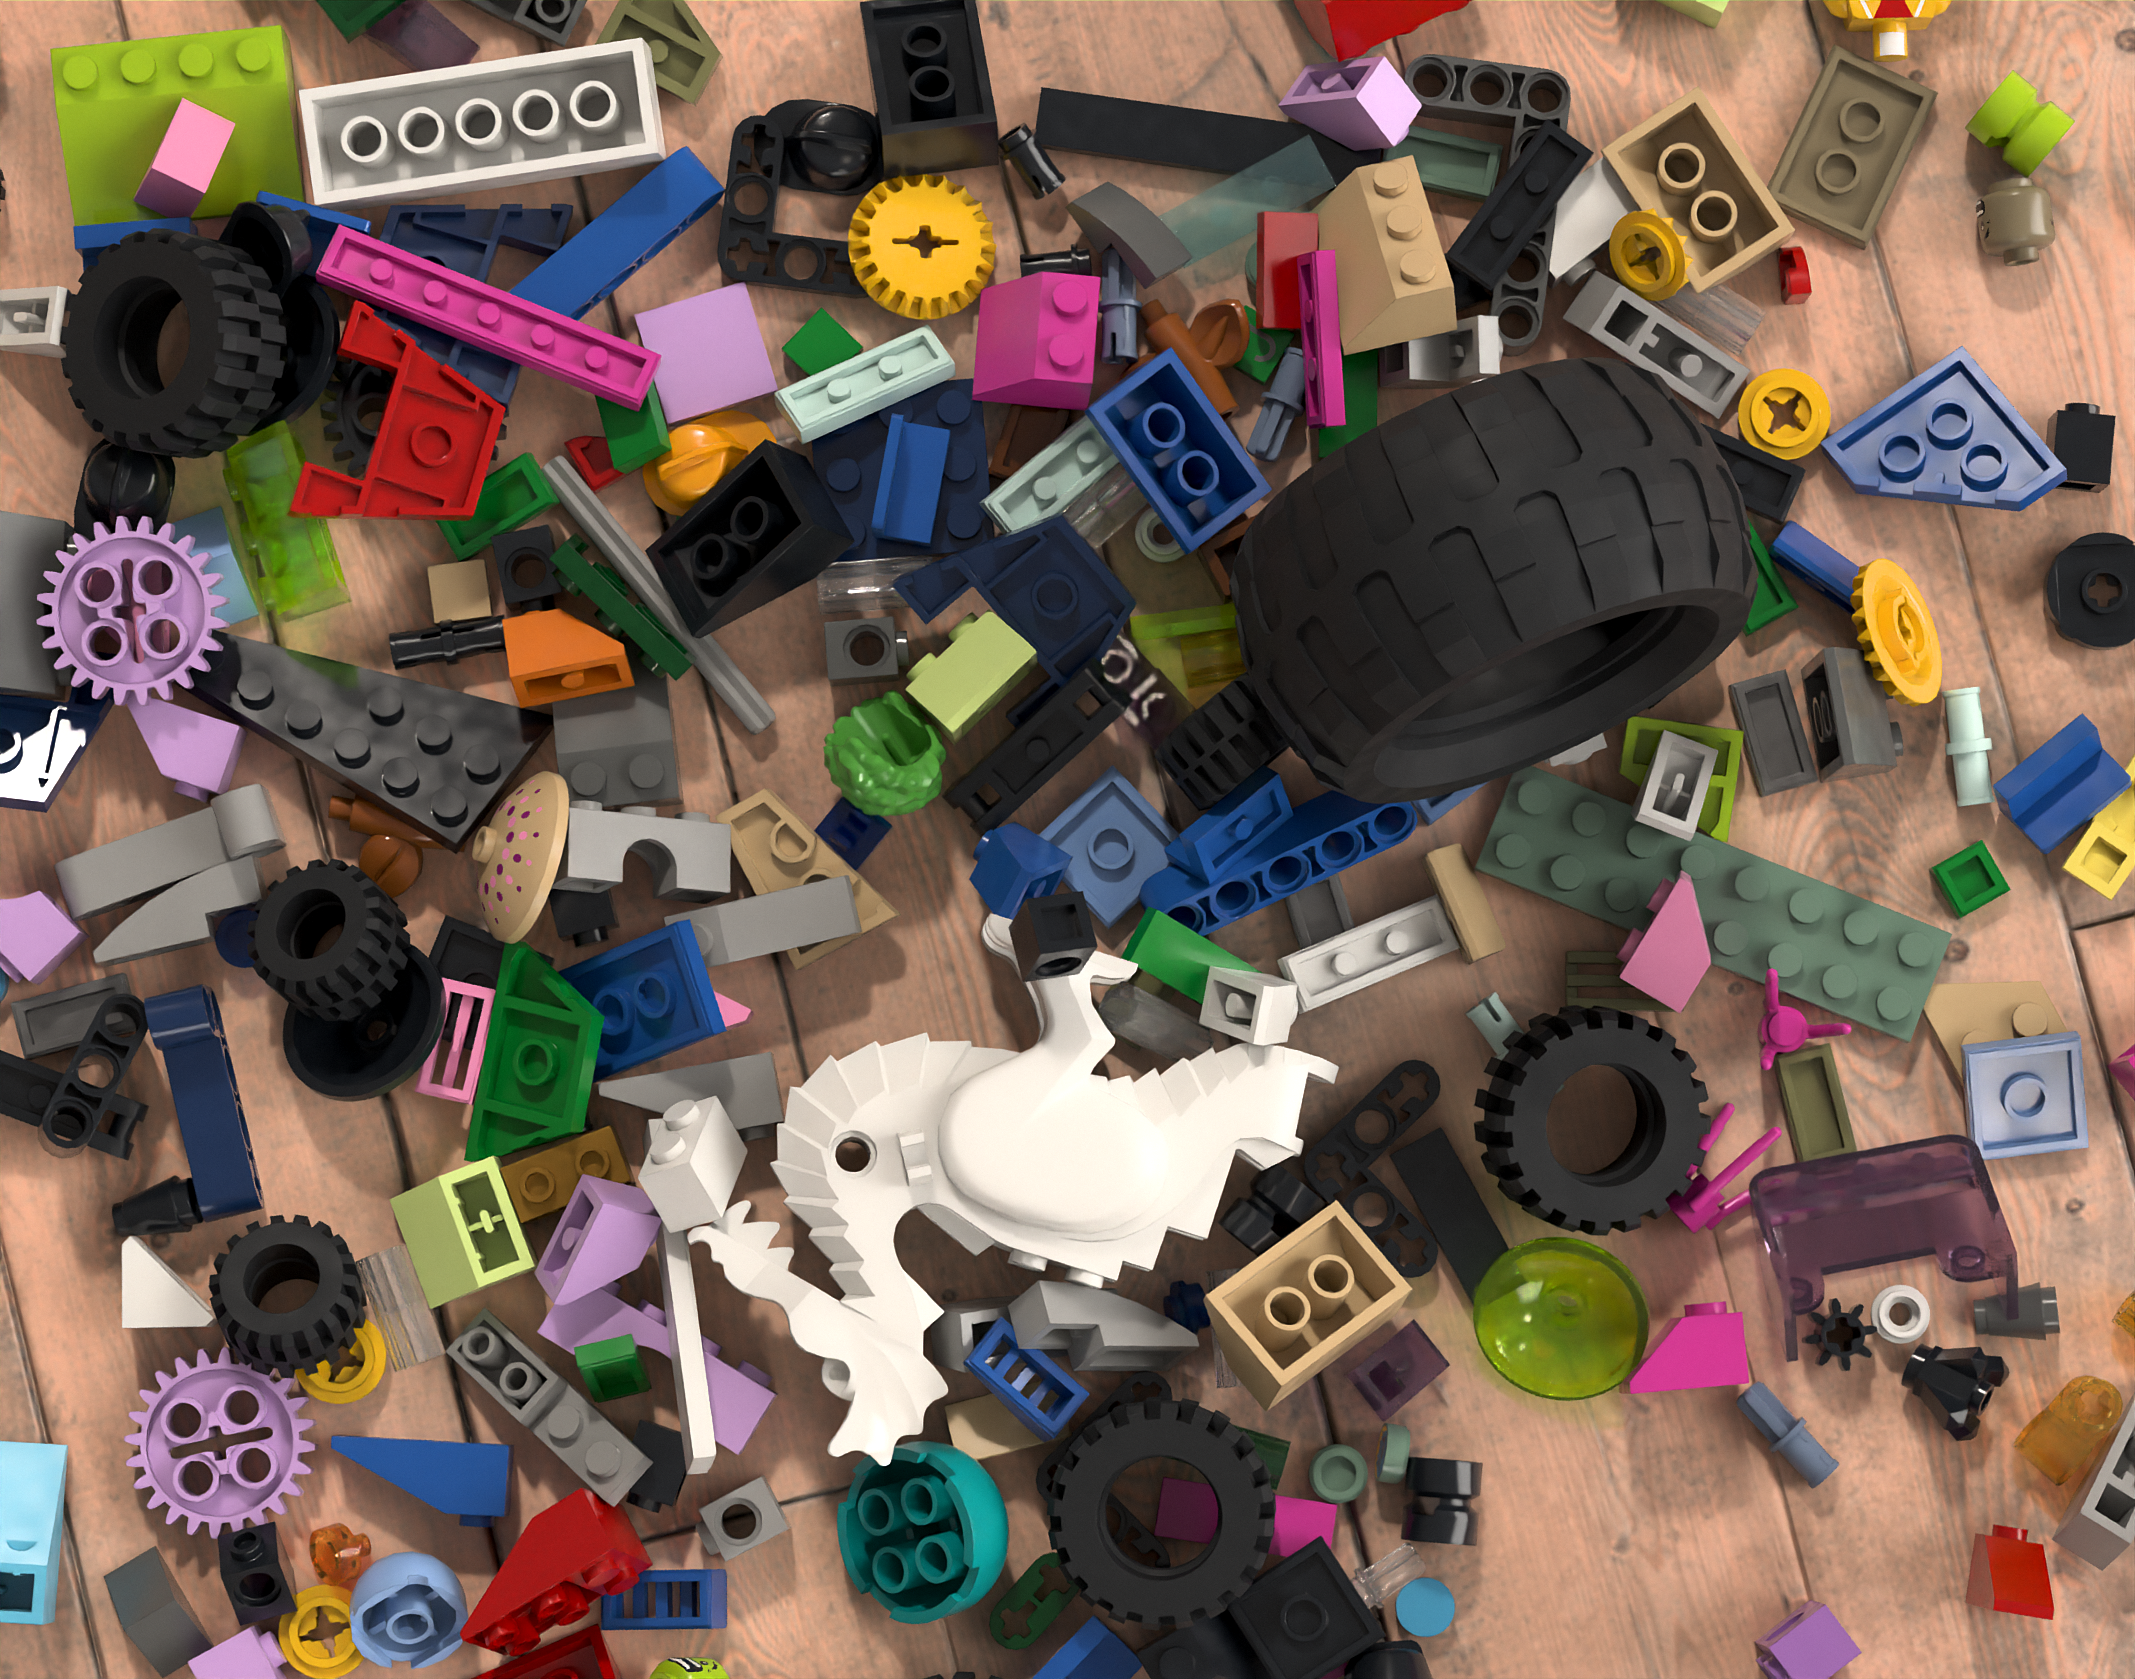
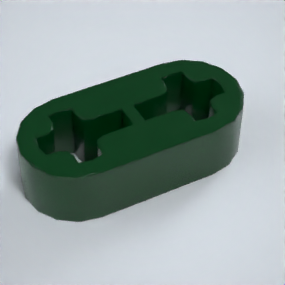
M1049 1552L1036 1559L995 1605L990 1615L989 1627L992 1636L998 1644L1013 1650L1027 1648L1039 1638L1077 1594L1079 1587L1073 1580L1067 1582L1070 1584V1587L1064 1593L1055 1588L1042 1602L1034 1595L1044 1582V1577L1039 1572L1041 1567L1045 1564L1052 1568L1060 1565L1061 1560L1057 1552ZM1028 1600L1037 1606L1027 1618L1026 1624L1031 1629L1027 1636L1023 1637L1021 1634L1015 1633L1008 1638L1003 1635L1001 1630L1004 1628L1005 1621L1000 1616L1002 1611L1008 1608L1016 1613Z

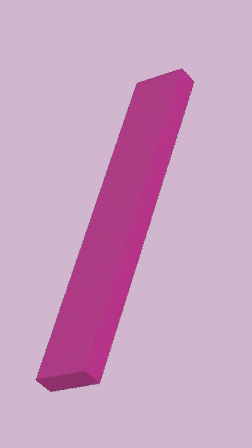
M340 224L316 271V282L639 412L661 364L662 355Z

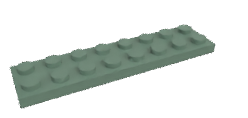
M1529 766L1512 773L1474 870L1628 932L1633 927L1643 932L1654 914L1646 906L1663 878L1673 882L1680 870L1689 874L1692 879L1711 954L1710 965L1762 986H1765L1767 970L1773 968L1778 973V992L1902 1042L1909 1043L1911 1041L1951 939V933L1696 831L1691 841L1638 822L1631 815L1633 806L1536 767Z

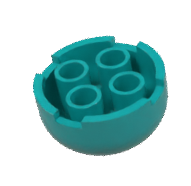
M915 1441L894 1446L891 1462L886 1466L879 1465L870 1455L866 1456L852 1470L856 1475L848 1492L847 1501L838 1505L837 1532L844 1564L861 1594L870 1592L883 1607L891 1612L889 1618L907 1624H924L963 1612L980 1601L994 1586L1003 1570L1010 1540L1007 1509L999 1488L987 1470L966 1452L954 1446L935 1441Z

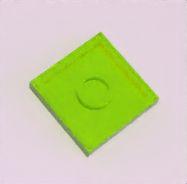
M1234 603L1132 616L1127 619L1129 640L1132 639V642L1236 629V609Z

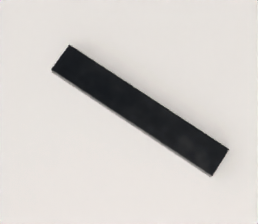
M1041 87L1035 128L1040 133L1037 140L1043 149L1334 190L1356 168L1379 163L1381 148L1354 151L1304 124Z

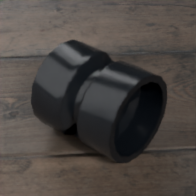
M1275 1164L1263 1171H1258L1249 1183L1252 1192L1249 1198L1237 1197L1218 1221V1224L1259 1257L1324 1210L1327 1204L1280 1165Z
M1408 1456L1404 1489L1412 1494L1413 1498L1412 1502L1403 1506L1401 1539L1476 1546L1479 1513L1471 1507V1500L1480 1496L1483 1463Z

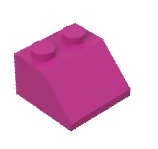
M1042 271L981 289L972 400L1085 411L1088 408L1093 383L1100 277Z
M1726 1301L1684 1305L1685 1317L1669 1319L1618 1381L1619 1393L1636 1394L1748 1384L1749 1375L1742 1312L1727 1313Z

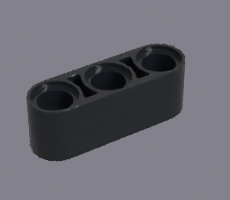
M126 993L115 994L106 999L98 1009L46 1107L38 1126V1140L43 1149L50 1155L58 1158H72L80 1154L91 1140L149 1028L144 1002L136 996ZM112 1013H125L133 1019L136 1025V1033L129 1037H117L109 1032L105 1018ZM88 1063L101 1065L109 1075V1084L101 1089L89 1088L81 1082L78 1069ZM63 1114L73 1116L82 1126L81 1137L71 1141L58 1138L51 1129V1120Z

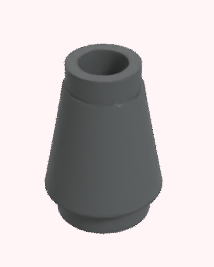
M2040 1282L1988 1296L1985 1299L1973 1300L1977 1335L1989 1334L1990 1336L2046 1340V1334L2060 1333L2055 1286L2040 1288Z

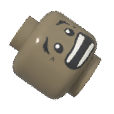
M2031 178L2009 179L1987 186L1988 194L1980 198L1976 203V214L1983 251L1991 256L2004 257L2005 266H2019L2038 261V251L2051 245L2056 235L2048 191L2044 188L2033 186Z

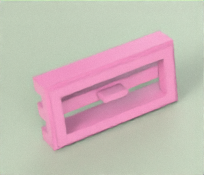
M442 978L446 992L444 1025L434 1049L420 1067L414 1092L474 1106L496 990ZM452 994H462L463 997L441 1085L432 1084L431 1081ZM475 998L484 999L463 1091L454 1089Z

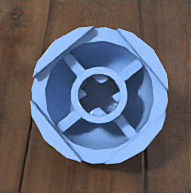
M413 1551L394 1553L375 1561L360 1576L350 1598L349 1610L352 1642L362 1656L379 1666L392 1668L391 1660L400 1662L410 1661L411 1669L425 1668L446 1659L463 1642L459 1633L468 1620L467 1601L463 1586L453 1570L432 1555Z

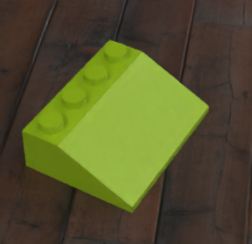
M281 25L50 49L55 107L75 226L168 218L133 201L182 98L235 123V127L208 188L190 218L192 221L231 217L232 212L239 203L246 201L256 202L259 191L306 203L291 45Z

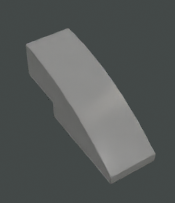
M249 855L214 866L177 883L159 894L118 925L93 951L95 963L108 967L218 941L213 918L254 909L259 899L266 901L268 898L260 860L253 855Z
M1038 1280L1008 1305L1019 1349H1067L1073 1371H1168L1199 1347L1197 1335L1170 1318L1135 1301L1096 1288L1073 1283Z

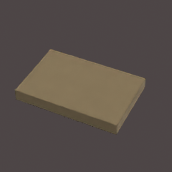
M1833 45L1767 185V189L1783 213L1865 250L1938 92Z

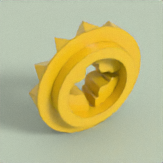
M1654 208L1644 211H1633L1623 216L1614 226L1609 242L1610 258L1615 273L1627 289L1642 299L1661 301L1675 295L1682 286L1689 282L1686 269L1694 260L1683 249L1688 236L1677 235L1673 230V218L1658 217ZM1656 246L1660 249V257L1652 261L1647 259L1642 262L1640 256L1646 254L1645 251L1650 247Z
M1786 368L1770 370L1756 377L1743 392L1737 408L1740 434L1745 437L1747 442L1784 460L1801 459L1813 451L1824 439L1831 417L1829 401L1822 387L1809 375L1798 370ZM1797 396L1800 400L1795 405L1796 409L1792 417L1798 422L1797 426L1803 432L1797 427L1792 428L1790 425L1785 424L1780 430L1776 429L1773 434H1770L1768 430L1772 426L1770 422L1773 420L1774 414L1768 409L1769 405L1762 400L1764 399L1770 405L1773 403L1778 407H1782L1787 401L1791 402Z
M367 1318L365 1319L363 1329L353 1328L357 1341L349 1349L350 1354L357 1356L356 1360L364 1362L363 1367L354 1365V1367L344 1366L340 1374L336 1375L334 1382L331 1381L334 1373L331 1371L333 1365L330 1366L326 1360L316 1364L319 1372L306 1376L304 1368L295 1370L300 1384L313 1397L331 1404H347L365 1397L377 1386L386 1372L387 1346L377 1326Z
M324 1584L312 1586L296 1595L298 1611L281 1615L278 1630L280 1647L288 1662L302 1674L316 1679H334L348 1674L364 1660L365 1657L361 1655L352 1642L349 1610L351 1591L339 1585ZM318 1606L322 1607L323 1614H327L330 1623L340 1621L341 1624L346 1622L350 1624V1628L343 1629V1633L336 1635L334 1638L335 1647L333 1649L335 1657H332L330 1648L326 1647L323 1640L313 1641V1639L303 1641V1635L310 1634L311 1630L319 1626L318 1616H320Z

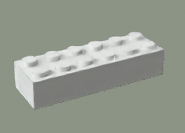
M643 38L299 90L315 206L337 212L658 164L667 159L651 48Z

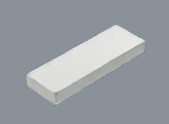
M1436 894L1277 960L1284 979L1298 984L1296 997L1298 1012L1302 1014L1460 947L1440 899Z

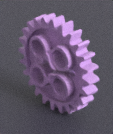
M118 516L115 533L113 534L110 533L109 529L102 522L94 523L96 540L92 542L83 535L75 533L72 537L78 552L72 555L57 550L55 553L58 560L65 566L62 573L44 571L43 576L56 585L54 593L37 595V600L52 606V614L37 619V624L54 627L55 631L53 636L42 643L43 648H61L64 652L54 664L56 670H64L75 666L77 670L71 681L72 686L81 687L92 679L94 680L92 698L101 700L111 687L114 692L115 705L125 706L131 690L135 692L140 706H149L151 691L156 688L164 700L173 699L171 682L175 680L187 689L193 688L194 683L188 670L194 667L198 670L209 672L212 669L202 654L205 649L212 651L223 650V646L211 637L212 630L229 628L230 625L224 619L215 617V609L229 604L230 598L213 595L211 588L224 580V576L220 573L205 575L203 571L213 556L208 552H204L192 557L190 552L196 541V538L192 535H187L177 543H174L175 525L166 522L158 534L154 535L152 518L142 516L136 532L132 531L127 517ZM126 559H130L133 562V598L135 602L146 605V614L140 615L136 619L137 632L144 653V660L141 663H136L134 660V624L132 620L121 617V608H126L131 603L128 582L123 570V562ZM164 562L172 571L173 582L165 593L154 595L147 588L145 582L146 573L154 564ZM105 569L113 576L115 582L114 591L108 599L97 602L89 595L87 589L88 580L94 572ZM170 620L178 627L180 640L174 650L163 654L154 646L152 640L153 631L161 622ZM111 627L120 635L122 641L121 649L113 659L106 661L96 653L94 643L97 634L101 630Z
M230 1347L222 1348L218 1363L213 1362L207 1349L198 1350L197 1367L194 1368L184 1357L176 1358L175 1367L178 1376L175 1378L164 1371H157L155 1377L162 1388L159 1393L147 1389H141L139 1392L142 1399L150 1405L147 1412L134 1411L129 1413V1417L142 1425L141 1433L124 1436L125 1442L140 1446L141 1454L128 1459L126 1465L144 1467L146 1473L133 1485L134 1488L142 1489L152 1486L156 1491L147 1507L155 1509L165 1503L171 1506L165 1521L168 1525L175 1524L184 1515L187 1516V1534L190 1535L197 1534L203 1523L208 1522L212 1539H218V1536L223 1534L225 1523L227 1522L230 1523L232 1531L236 1532L246 1528V1518H251L256 1526L268 1523L265 1512L267 1508L280 1515H285L289 1512L281 1496L284 1493L293 1496L303 1495V1489L293 1479L296 1474H313L314 1468L301 1461V1456L303 1452L317 1450L319 1445L312 1441L303 1440L302 1432L317 1425L315 1419H299L297 1413L309 1402L308 1397L290 1399L287 1395L296 1379L284 1378L276 1383L273 1377L277 1368H273L268 1376L257 1372L253 1362L247 1366L241 1361L239 1364H235L234 1354ZM243 1390L252 1393L259 1404L256 1418L246 1425L237 1422L230 1411L233 1397ZM185 1403L193 1405L201 1416V1424L198 1431L190 1437L180 1435L173 1425L175 1411ZM219 1426L222 1433L226 1435L243 1433L264 1427H270L273 1431L272 1436L268 1439L228 1447L226 1449V1459H223L220 1451H207L177 1459L171 1456V1450L174 1447L216 1438L217 1427ZM254 1448L263 1450L271 1462L268 1476L260 1482L250 1480L242 1469L244 1456L249 1450ZM196 1461L205 1463L213 1474V1482L210 1489L202 1495L193 1493L185 1483L186 1470Z

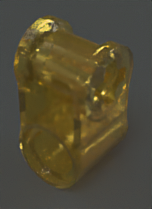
M2088 1375L2075 1377L2066 1384L2044 1410L2038 1413L2015 1439L2013 1448L2052 1483L2060 1486L2082 1466L2096 1444L2117 1423L2122 1414L2123 1407L2121 1394L2113 1384L2104 1379ZM2085 1391L2095 1395L2101 1392L2097 1402L2102 1407V1410L2098 1415L2089 1412L2081 1414L2086 1407L2085 1403L2080 1399Z

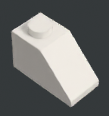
M1210 966L1199 1024L1255 1045L1264 1046L1287 1042L1290 1026L1295 1021L1298 1011L1296 997L1298 984L1271 974Z

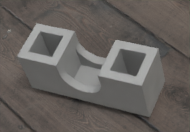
M596 801L569 802V816L564 848L551 889L601 893L622 883L623 859L628 850L637 853L648 863L653 876V899L707 904L730 893L731 824L710 822L708 814L699 812L678 813L675 815V818L657 817L656 809L651 807H626L621 809V813L602 811V804Z

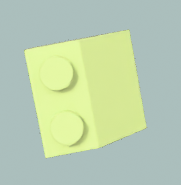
M990 609L980 618L973 612L968 614L949 633L948 637L954 642L938 658L931 652L928 653L906 675L912 682L905 689L906 696L954 745L1038 666L1037 651Z

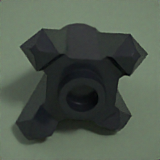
M1922 1343L1916 1348L1909 1359L1901 1384L1912 1390V1394L1924 1402L1944 1430H1948L1956 1441L1972 1440L1977 1436L1981 1421L1976 1415H1982L1990 1402L1994 1387H2001L2010 1372L2001 1356L1985 1355L1981 1347L1943 1349L1937 1345L1931 1348Z

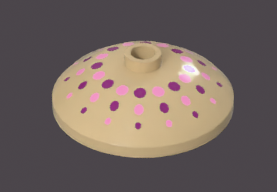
M542 771L523 782L501 803L489 827L482 826L475 838L472 857L478 861L476 873L477 893L484 921L496 940L509 944L521 940L535 923L550 893L564 848L569 816L568 788L566 781L559 774Z

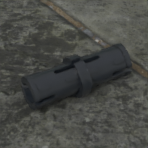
M505 615L460 623H453L452 619L441 620L440 626L389 633L390 649L395 670L444 661L450 666L460 664L461 658L487 653L506 652L502 624Z

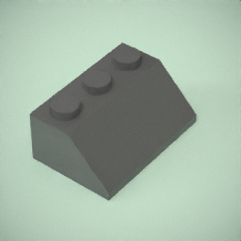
M0 511V694L65 701L66 686L72 687L71 681L76 667L72 666L64 670H56L54 664L64 653L61 648L46 649L42 645L43 642L55 634L54 627L37 624V619L52 614V606L37 600V595L54 593L56 585L43 576L44 571L62 573L65 566L55 555L57 550L72 555L78 552L72 537L74 535V528L66 521Z

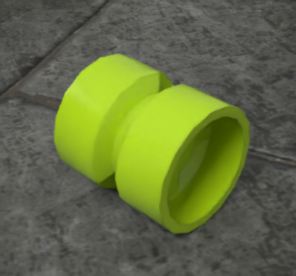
M2012 70L1965 126V129L1988 148L2000 145L2003 148L2002 160L2024 178H2028L2075 123V120L2052 101L2043 104L2036 101L2038 90Z

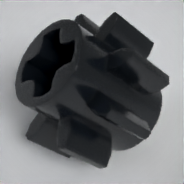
M1837 1298L1829 1299L1828 1303L1830 1314L1825 1316L1816 1312H1809L1807 1314L1809 1320L1816 1324L1814 1335L1803 1337L1802 1343H1816L1821 1351L1816 1357L1815 1364L1822 1366L1832 1356L1838 1358V1365L1841 1371H1850L1851 1362L1849 1356L1855 1353L1865 1358L1872 1356L1870 1350L1863 1345L1865 1335L1873 1334L1878 1330L1876 1326H1863L1862 1322L1858 1319L1863 1312L1864 1306L1862 1304L1854 1305L1848 1313H1841L1840 1302ZM1839 1318L1841 1327H1851L1853 1331V1338L1844 1341V1350L1841 1352L1838 1343H1828L1826 1339V1331L1835 1329V1319Z

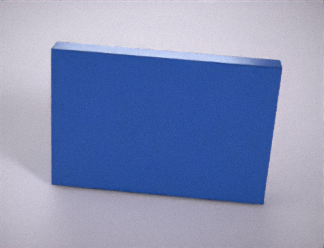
M690 919L675 922L558 971L570 985L604 1016L592 1083L606 1080L727 1031Z

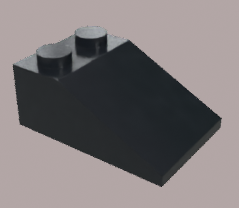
M873 0L860 2L884 178L890 179L898 178L899 175L906 177L999 165L997 117L976 1Z
M765 439L649 546L645 552L691 635L700 639L813 580L850 547L855 540L807 457Z

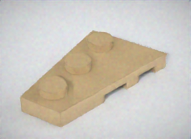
M763 789L715 816L718 823L731 824V848L756 895L849 875L862 932L787 949L786 952L796 970H802L901 915L771 789Z

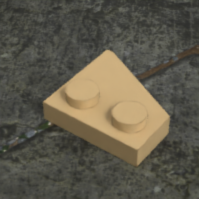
M2040 981L1933 984L1922 1010L1925 1020L1963 1088L1961 1045L2068 1032Z

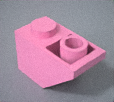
M1680 870L1673 882L1666 878L1661 880L1646 908L1654 912L1643 932L1634 927L1632 928L1616 955V958L1624 962L1620 968L1619 978L1678 1013H1681L1711 964V954L1692 879L1689 874Z

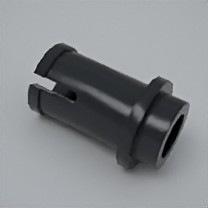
M1022 123L1008 131L998 140V145L1002 149L999 157L1003 161L1009 159L1033 193L1034 199L1039 200L1045 196L1044 191L1047 194L1052 193L1063 184L1066 178L1059 172L1038 142L1037 138L1040 135L1038 130H1030L1026 123Z
M1077 243L1071 244V250L1031 255L1020 254L1021 278L1042 271L1093 276L1089 248L1078 249Z

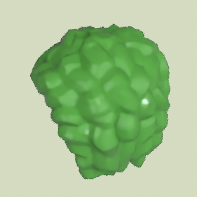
M895 690L886 691L883 698L866 699L861 703V706L853 707L851 717L840 716L833 724L834 733L827 734L824 739L826 744L823 747L824 766L829 770L832 783L841 788L842 796L856 808L862 809L865 815H906L922 809L941 793L943 776L940 766L946 760V750L942 745L941 734L938 728L926 722L923 713L915 705L906 702L902 695Z

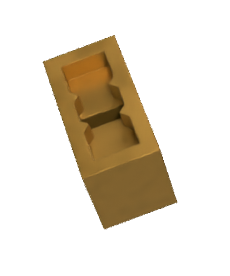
M611 1125L500 1168L520 1222L526 1225L564 1211L582 1174L625 1185L636 1182L617 1131Z

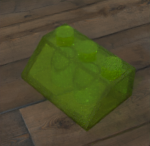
M286 420L268 426L226 450L231 467L222 469L223 477L232 501L242 500L248 521L240 524V530L250 557L260 555L266 576L257 578V583L267 611L277 609L278 615L285 622H290L351 602V595L327 520L286 516L301 466L305 461L308 462L301 438Z

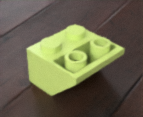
M496 1156L488 1157L436 1177L389 1199L430 1309L533 1271L539 1264L526 1226L520 1222L500 1168L503 1167L501 1159Z

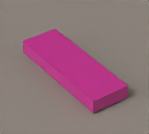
M1318 250L1299 255V258H1297L1306 415L1309 429L1346 425L1335 250Z
M1163 1477L1154 1535L1209 1544L1216 1531L1218 1521L1217 1501L1210 1484ZM1275 1495V1529L1268 1554L1289 1557L1319 1536L1324 1538L1331 1549L1337 1504Z

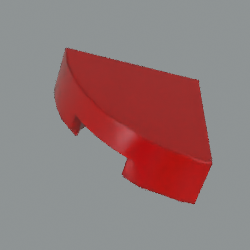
M1801 246L1779 248V252L1776 253L1781 301L1784 302V305L1803 304L1812 293L1804 250Z
M584 435L564 442L594 494L599 493L644 466L642 465L627 474L614 469L606 437Z

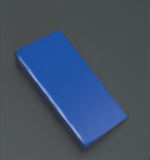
M1788 521L1767 550L1771 559L1852 616L1855 613V609L1850 602V596L1854 593L1852 587L1853 578L1858 576L1859 567L1796 522Z

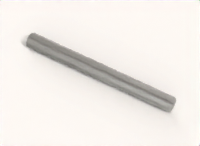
M557 456L545 464L541 470L560 503L645 606L697 658L693 664L748 731L753 735H757L768 728L776 719L775 712L710 634L700 639L691 635L653 564L568 461L562 456Z

